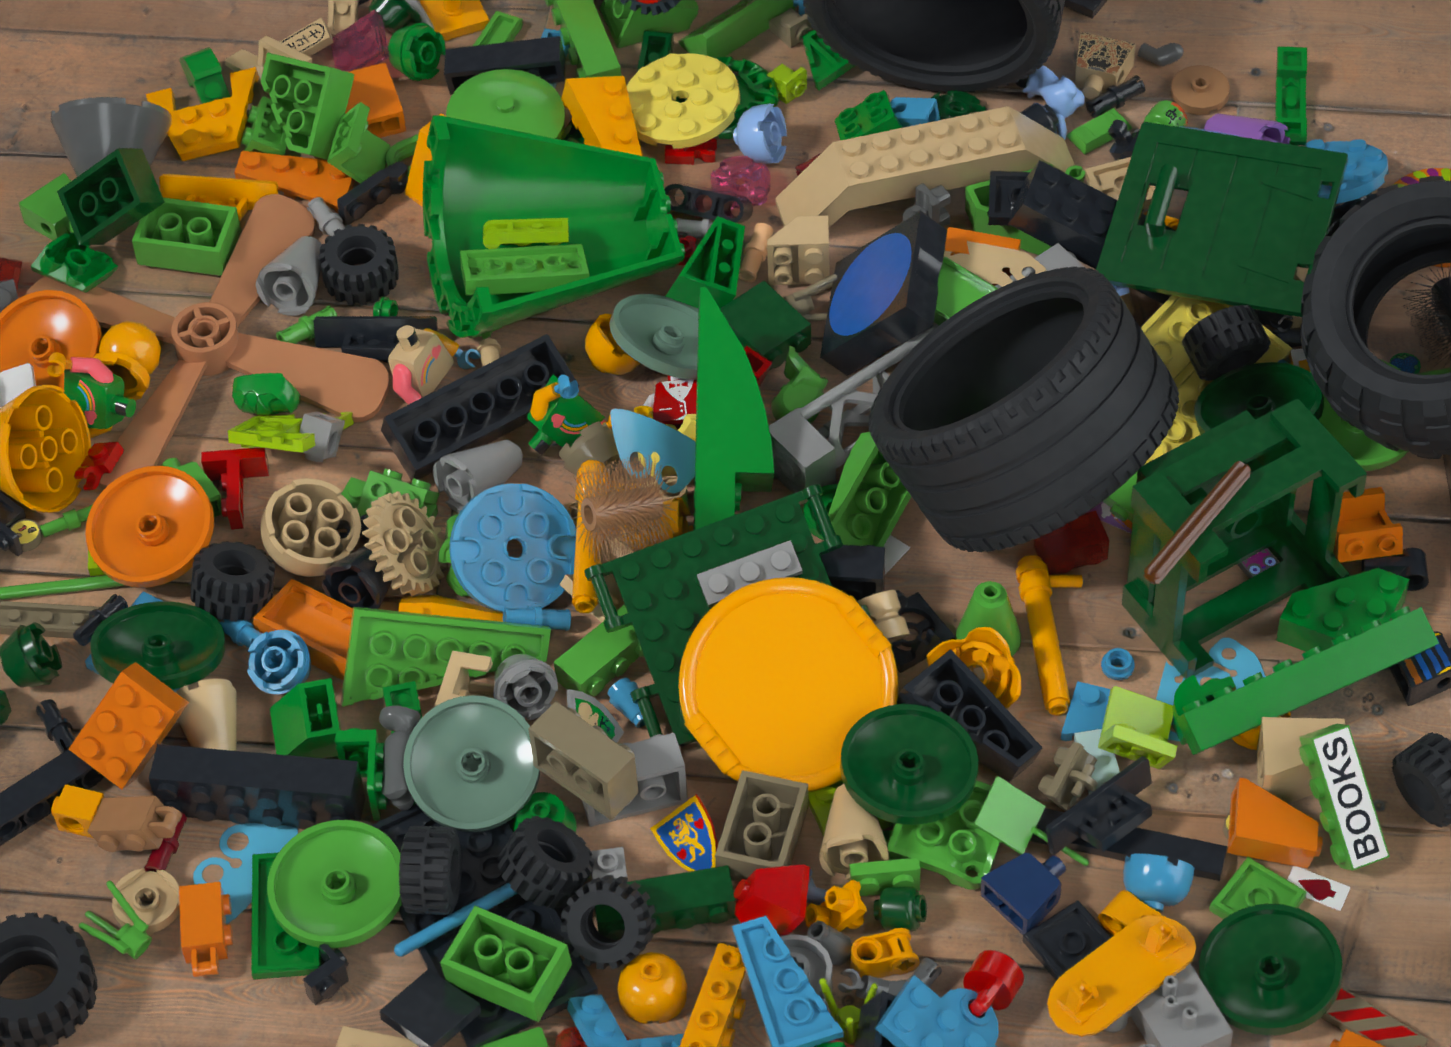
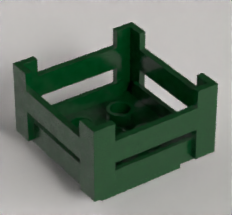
M1298 398L1256 420L1246 410L1144 464L1137 471V481L1132 488L1131 507L1134 512L1127 584L1123 585L1122 606L1184 679L1193 675L1196 676L1214 664L1213 658L1201 646L1203 643L1291 596L1292 593L1349 577V572L1333 555L1343 492L1348 489L1355 498L1364 494L1367 472ZM1237 461H1242L1245 465H1248L1251 468L1250 477L1159 584H1153L1151 581L1146 580L1144 569L1233 464ZM1313 480L1307 524H1305L1293 511L1296 490ZM1266 548L1279 560L1278 564L1183 615L1187 591Z

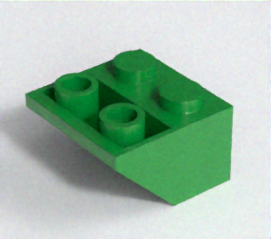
M332 678L299 683L270 707L276 754L313 758L338 756L335 734L336 730H341Z

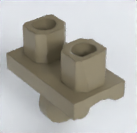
M1073 742L1070 748L1059 747L1054 755V764L1059 770L1055 777L1051 775L1043 776L1038 789L1061 810L1068 811L1073 807L1077 797L1080 798L1084 789L1095 791L1098 783L1091 776L1095 770L1094 765L1097 759L1085 751L1082 744Z

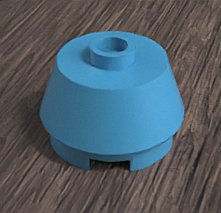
M289 630L265 632L258 636L249 647L248 652L250 656L247 672L253 683L263 692L276 695L284 694L292 690L297 684L305 683L311 672L309 651L304 640L296 633Z

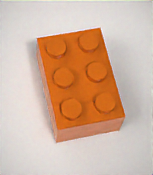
M135 662L121 671L69 747V750L123 790L137 779L155 753L157 744L162 743L189 702Z

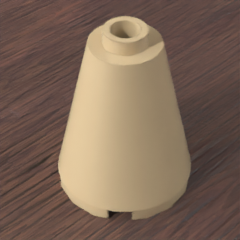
M219 678L198 681V688L189 690L188 685L178 689L176 693L189 702L178 718V722L191 747L237 751L236 689L234 685L232 686L231 681Z
M843 784L834 793L820 848L819 860L821 867L829 875L835 877V872L845 874V880H850V864L889 860V851L878 818L857 804Z

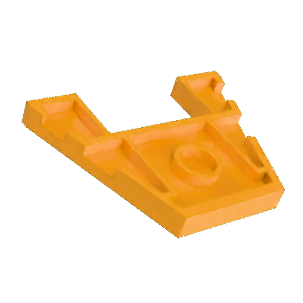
M256 67L230 73L232 97L176 110L175 95L171 88L146 94L148 102L159 105L170 112L172 123L167 135L182 162L240 147L248 119L246 112L248 105L253 101L254 84L258 83L259 79Z

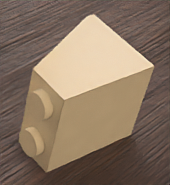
M1262 717L1256 753L1258 786L1288 804L1313 795L1309 784L1312 777L1308 766L1303 763L1299 753V747L1302 746L1299 737L1333 724L1345 725V719Z

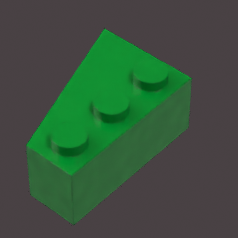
M717 216L665 297L699 308L700 287H707L719 308L731 302L737 292L745 226Z

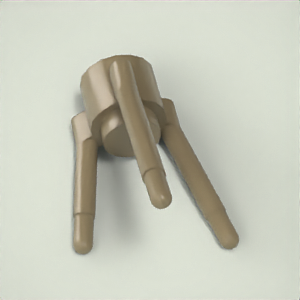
M833 274L801 291L785 296L784 299L808 322L826 320L827 313L809 314V311L814 310L811 297L831 288L833 281L837 279V275Z

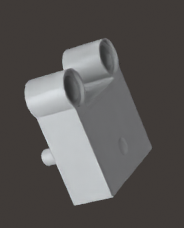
M1191 964L1175 976H1166L1162 986L1104 1029L1107 1032L1121 1031L1126 1027L1128 1017H1132L1147 1044L1140 1045L1139 1047H1231L1233 1035L1232 1029Z

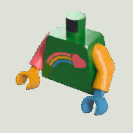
M59 352L50 355L48 362L58 363L60 366H48L47 373L53 377L61 376L64 373V394L70 400H76L81 407L88 424L90 438L109 432L113 425L123 420L124 416L128 418L133 416L136 410V401L124 397V380L122 377L113 374L99 359L71 357L70 360H66L65 356Z
M552 375L546 386L535 391L531 410L527 419L539 431L528 444L541 455L546 452L553 442H556L561 447L566 443L572 447L574 441L581 436L579 432L595 422L600 421L602 425L606 423L610 429L612 428L611 416L609 415L608 422H606L604 415L578 395L577 380L570 382L567 375H560L559 378Z

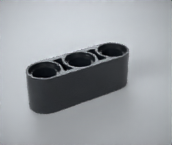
M687 183L671 184L664 189L665 194L670 197V210L712 220L719 216L735 223L747 221L753 213L751 201L742 195ZM678 189L684 195L681 205L675 200V194ZM706 195L712 200V207L709 211L703 206V200ZM734 202H737L740 206V213L737 217L731 212V206Z

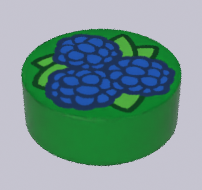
M1398 353L1389 361L1390 364L1401 371L1411 374L1420 373L1421 363L1412 354Z

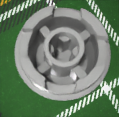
M516 654L508 657L498 666L495 672L494 699L508 704L523 717H526L527 720L539 718L551 706L550 702L555 692H558L557 677L551 666L527 654Z

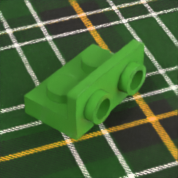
M263 96L258 106L252 105L247 122L251 123L250 128L247 127L245 129L241 144L245 145L244 151L252 152L253 149L264 153L284 155L287 146L285 142L287 136L283 126L278 125L271 108L272 100Z

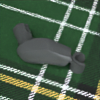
M925 957L912 976L915 975L930 987L942 973V969L937 967L938 964ZM846 969L841 974L851 978L852 986L840 983L838 989L843 993H849L855 989L856 996L865 1000L871 985L876 983L878 985L876 995L883 990L897 996L907 980L888 981L869 975L860 978L856 970Z

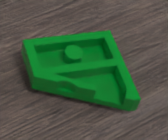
M811 30L803 35L802 39L815 88L819 91L855 67V65L839 57V53L833 52L830 46L825 45L823 39L817 36V31Z

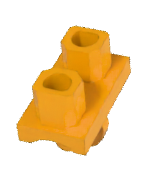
M851 880L842 888L833 886L826 891L823 903L820 905L813 903L808 905L805 914L806 926L810 927L814 922L822 921L840 932L846 927L850 929L859 928L864 923L863 914L867 912L866 906L860 897V882Z

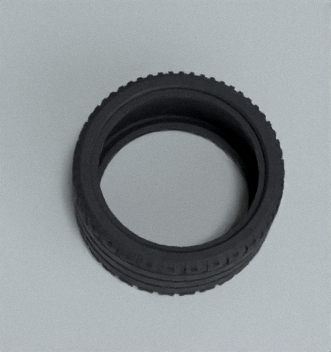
M803 0L804 11L808 21L811 23L812 29L817 31V36L823 39L825 45L830 46L833 52L839 53V57L848 60V63L858 66L862 71L870 72L873 76L882 77L881 79L893 81L898 85L903 84L910 88L916 87L920 90L927 89L934 92L943 91L944 93L951 90L967 91L969 93L975 92V90L998 89L999 86L1005 87L1009 83L1019 82V79H1025L1028 77V74H1033L1036 69L1042 67L1043 63L1052 54L1059 35L1065 0Z
M1063 267L1040 272L1009 283L974 301L934 329L906 355L884 382L871 407L868 425L870 435L878 450L944 541L962 551L990 552L996 549L1002 550L1007 547H1014L1046 535L1082 516L1118 490L1146 463L1168 434L1167 431L1171 428L1172 421L1175 419L1178 410L1179 392L1169 370L1108 279L1102 273L1092 268Z

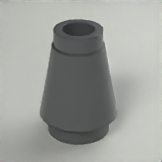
M822 921L814 922L809 927L808 937L820 942L828 951L832 965H843L851 958L852 941L849 936Z

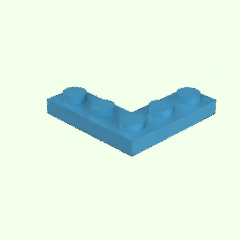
M602 994L569 998L567 1010L587 1047H679L684 1035L677 1034L627 1040Z

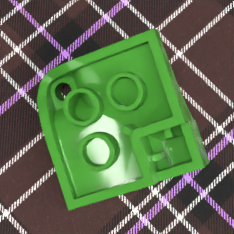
M976 780L974 790L966 803L956 812L939 821L919 825L896 823L887 845L889 857L895 859L919 857L921 868L943 875L951 884L970 890L981 888V877L992 871L1001 843L973 825L992 785ZM973 870L978 875L976 877H969L966 872Z

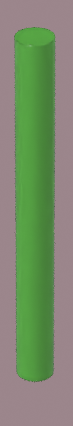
M104 575L0 587V600L122 587L124 585Z

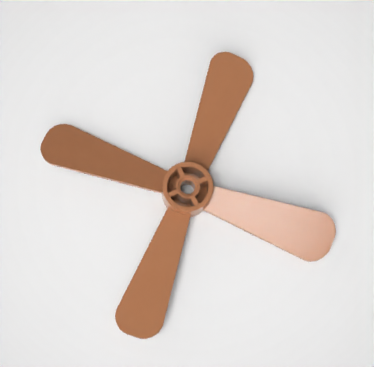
M270 194L260 198L249 216L210 302L191 305L182 310L176 317L97 286L84 293L48 277L41 278L27 291L26 295L42 290H57L69 293L79 298L96 316L100 327L110 329L111 326L124 321L143 323L156 334L159 341L174 344L178 362L117 439L124 452L112 472L102 475L99 483L101 488L105 489L115 479L132 470L147 466H157L202 376L220 374L229 368L245 375L282 373L298 390L301 400L339 417L341 412H353L352 419L356 423L367 421L380 411L390 386L387 369L380 361L238 333V326L261 300L255 283L262 268L299 238L314 236V218L304 205L279 194Z

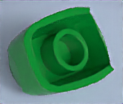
M282 373L250 374L236 377L233 381L232 397L234 403L245 413L263 416L275 415L281 412L292 414L300 403L298 390Z

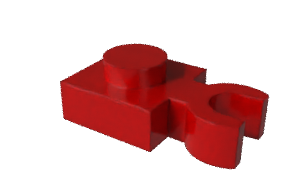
M712 138L696 146L673 149L672 145L666 144L665 164L694 165L695 159H701L707 163L716 162V152L708 150H717V140Z

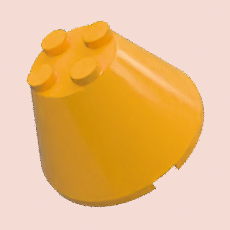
M55 385L33 386L0 408V490L29 509L42 513L60 511L77 498L82 490L80 487H77L81 479H75L74 474L81 467V464L88 455V450L91 448L89 428L81 407L76 400H70L64 394V389Z

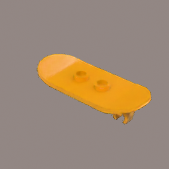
M1149 915L1133 921L1058 978L1050 989L1047 1001L1049 1016L1055 1025L1067 1034L1083 1037L1099 1033L1162 986L1166 976H1175L1193 961L1196 951L1194 937L1185 926L1166 916Z

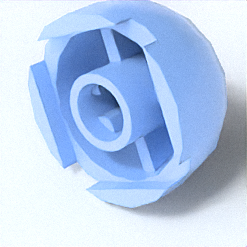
M762 104L751 107L742 114L737 127L734 129L733 138L735 144L738 145L743 155L754 163H779L785 155L786 146H781V137L787 136L785 119L781 109L773 107L774 104Z

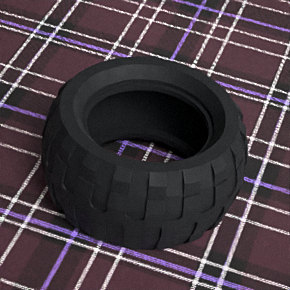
M1429 176L1420 178L1419 183L1400 188L1398 184L1382 189L1376 193L1377 198L1369 201L1362 207L1356 205L1347 211L1340 219V227L1333 235L1324 237L1314 254L1313 268L1311 273L1306 275L1303 286L1300 334L1303 351L1313 378L1338 416L1351 426L1362 430L1368 438L1388 449L1410 451L1420 458L1441 459L1442 455L1451 454V372L1439 375H1418L1400 371L1373 355L1368 349L1367 344L1368 330L1374 311L1385 294L1394 285L1420 269L1437 264L1451 263V181L1444 180L1443 176Z

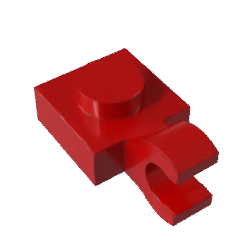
M118 441L94 443L88 450V455L81 464V467L74 474L75 479H86V484L83 486L84 491L95 490L99 486L102 475L112 472L124 452L123 447Z

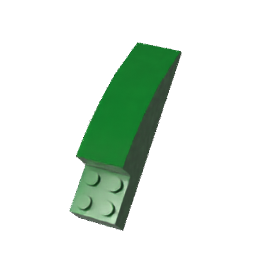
M700 287L698 308L694 530L736 515L735 512L740 511L741 491L772 492L774 479L772 441L766 410L756 377L743 346L707 287Z

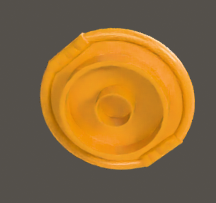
M783 577L762 580L746 585L730 593L714 605L700 620L686 644L681 660L678 683L679 701L685 721L684 725L720 771L736 781H739L741 772L744 770L808 784V792L831 786L842 780L840 772L841 750L844 739L852 726L874 710L897 705L898 673L891 648L892 644L852 595L849 596L828 584L804 578Z

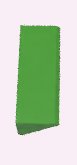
M741 0L678 42L681 47L692 54H701L713 58L726 57L769 29V20L790 8L795 10L793 0Z

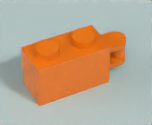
M221 882L179 886L181 948L186 964L192 963L193 977L218 975L219 960L228 959L227 945H233L231 924L226 925V915L232 914L230 894L223 893Z

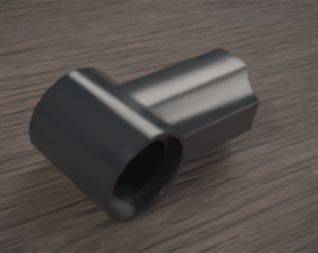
M1412 547L1403 549V554L1362 559L1361 573L1380 568L1409 579L1407 591H1419L1429 584L1426 553L1422 549Z

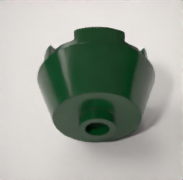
M36 622L27 626L20 625L0 645V658L3 670L21 688L49 685L54 678L60 676L57 670L62 668L61 657L56 645L50 646L41 635L45 633V628Z

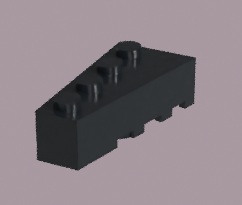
M951 649L906 684L898 695L897 704L926 706L937 712L940 711L958 722L971 737L977 751L978 761L1008 782H1011L1028 768L1043 748Z

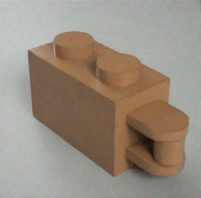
M156 796L102 798L87 832L98 842L100 848L108 852L159 849L164 838L173 837L176 825L180 821L182 814L173 807L164 806Z

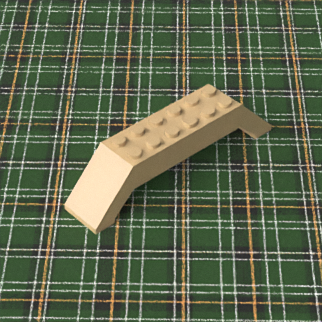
M1006 106L833 142L775 198L784 227L797 216H828L830 227L849 210L916 197V186L922 183L929 190L939 185H942L946 190L988 181L990 180V171L1023 172L1031 170L1039 160L1049 165L1052 164L1053 167L1066 173L1067 168L1075 166L1064 138L1013 108Z

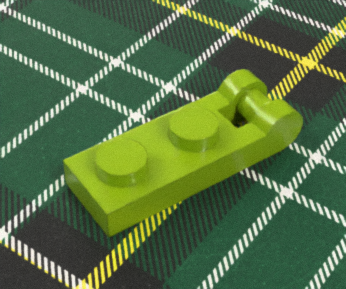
M568 218L489 220L483 227V244L488 249H496L500 244L514 243L518 246H528L531 243L559 245L562 242H569Z

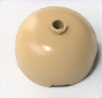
M305 478L293 480L291 484L272 494L262 515L260 531L263 545L277 565L295 575L317 577L325 575L324 573L329 566L353 552L360 537L361 520L357 508H353L349 501L341 495V489L322 480ZM340 520H346L350 525V533L346 538L340 539L338 532H347V529H338V532L336 529ZM341 543L343 545V551L338 555H334L339 544Z

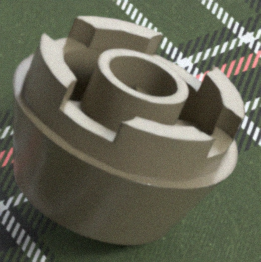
M600 421L579 432L581 436L574 441L572 447L566 443L559 452V456L564 461V468L577 476V469L587 460L604 462L606 467L608 464L607 470L609 469L610 462L612 465L613 461L612 469L614 471L616 464H619V461H621L612 428L610 429L606 423L602 425Z

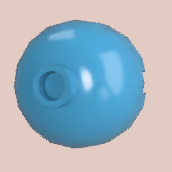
M1131 854V858L1126 856L1123 868V882L1126 891L1135 895L1152 909L1161 913L1164 907L1175 906L1183 901L1189 893L1194 875L1193 865L1178 860V865L1174 866L1173 863L1167 861L1168 857L1160 855Z

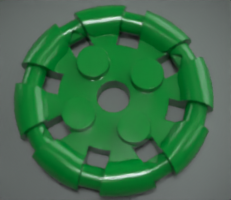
M716 57V59L728 66L731 71L738 72V76L735 75L740 91V105L737 106L732 123L722 133L717 135L719 139H734L733 132L742 114L757 105L774 104L773 107L777 106L779 103V92L774 78L768 77L767 70L747 59L739 61L733 60V57ZM678 96L676 97V101L679 103L687 100L686 98L680 99Z

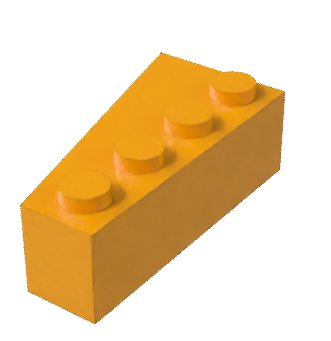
M624 76L566 79L561 99L564 107L568 108L572 115L571 120L575 128H579L584 138V145L642 156Z

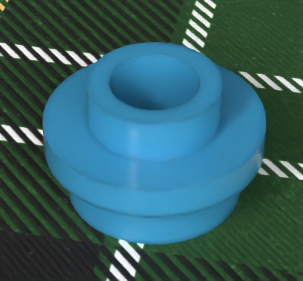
M1122 648L1111 649L1103 656L1101 661L1103 673L1113 680H1123L1130 677L1135 667L1133 657L1127 650Z

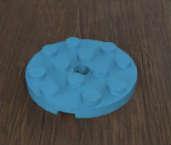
M1316 139L1308 141L1306 146H1303L1348 154V163L1336 204L1352 201L1370 194L1384 184V176L1389 174L1388 160L1383 151L1366 144V141L1362 139L1331 142ZM1322 185L1319 197L1329 199L1332 186Z
M511 483L486 489L473 497L463 507L453 525L450 536V560L455 576L471 598L493 611L503 613L505 607L533 609V606H541L543 608L555 601L565 591L560 586L566 574H574L575 524L559 500L536 486ZM512 539L519 541L523 548L518 558L509 556L507 552L508 541Z

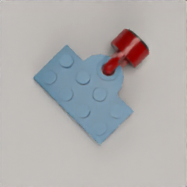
M986 950L977 956L963 979L965 989L950 990L941 997L918 977L913 975L906 981L875 1029L896 1047H997L995 1043L999 1035V1028L994 1010L1006 1009L1011 1004L1024 983L1023 971L1018 963L1009 955L1000 951Z

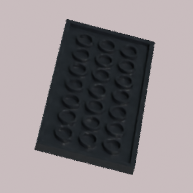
M417 804L406 811L398 812L371 825L385 833L396 845L400 854L403 839L409 827H444L429 818ZM508 822L496 828L479 832L456 830L461 845L462 870L459 897L452 913L507 884L502 877L503 873L499 870L498 864L500 862L498 857L514 833ZM519 893L487 910L562 943H565L563 939L568 936L567 932H561L562 921L555 908L549 909L544 905L541 907L534 905L532 901L523 899ZM403 904L398 910L410 936L449 916L407 913ZM463 924L417 949L426 968L445 979L440 962ZM572 944L568 946L572 966L540 1021L567 1009L569 998L598 994L597 986L586 965L583 964L581 956L575 958L571 952L575 950ZM458 988L480 1003L481 1013L460 1031L467 1047L483 1046L489 1042L511 1036L538 1023L535 1020Z

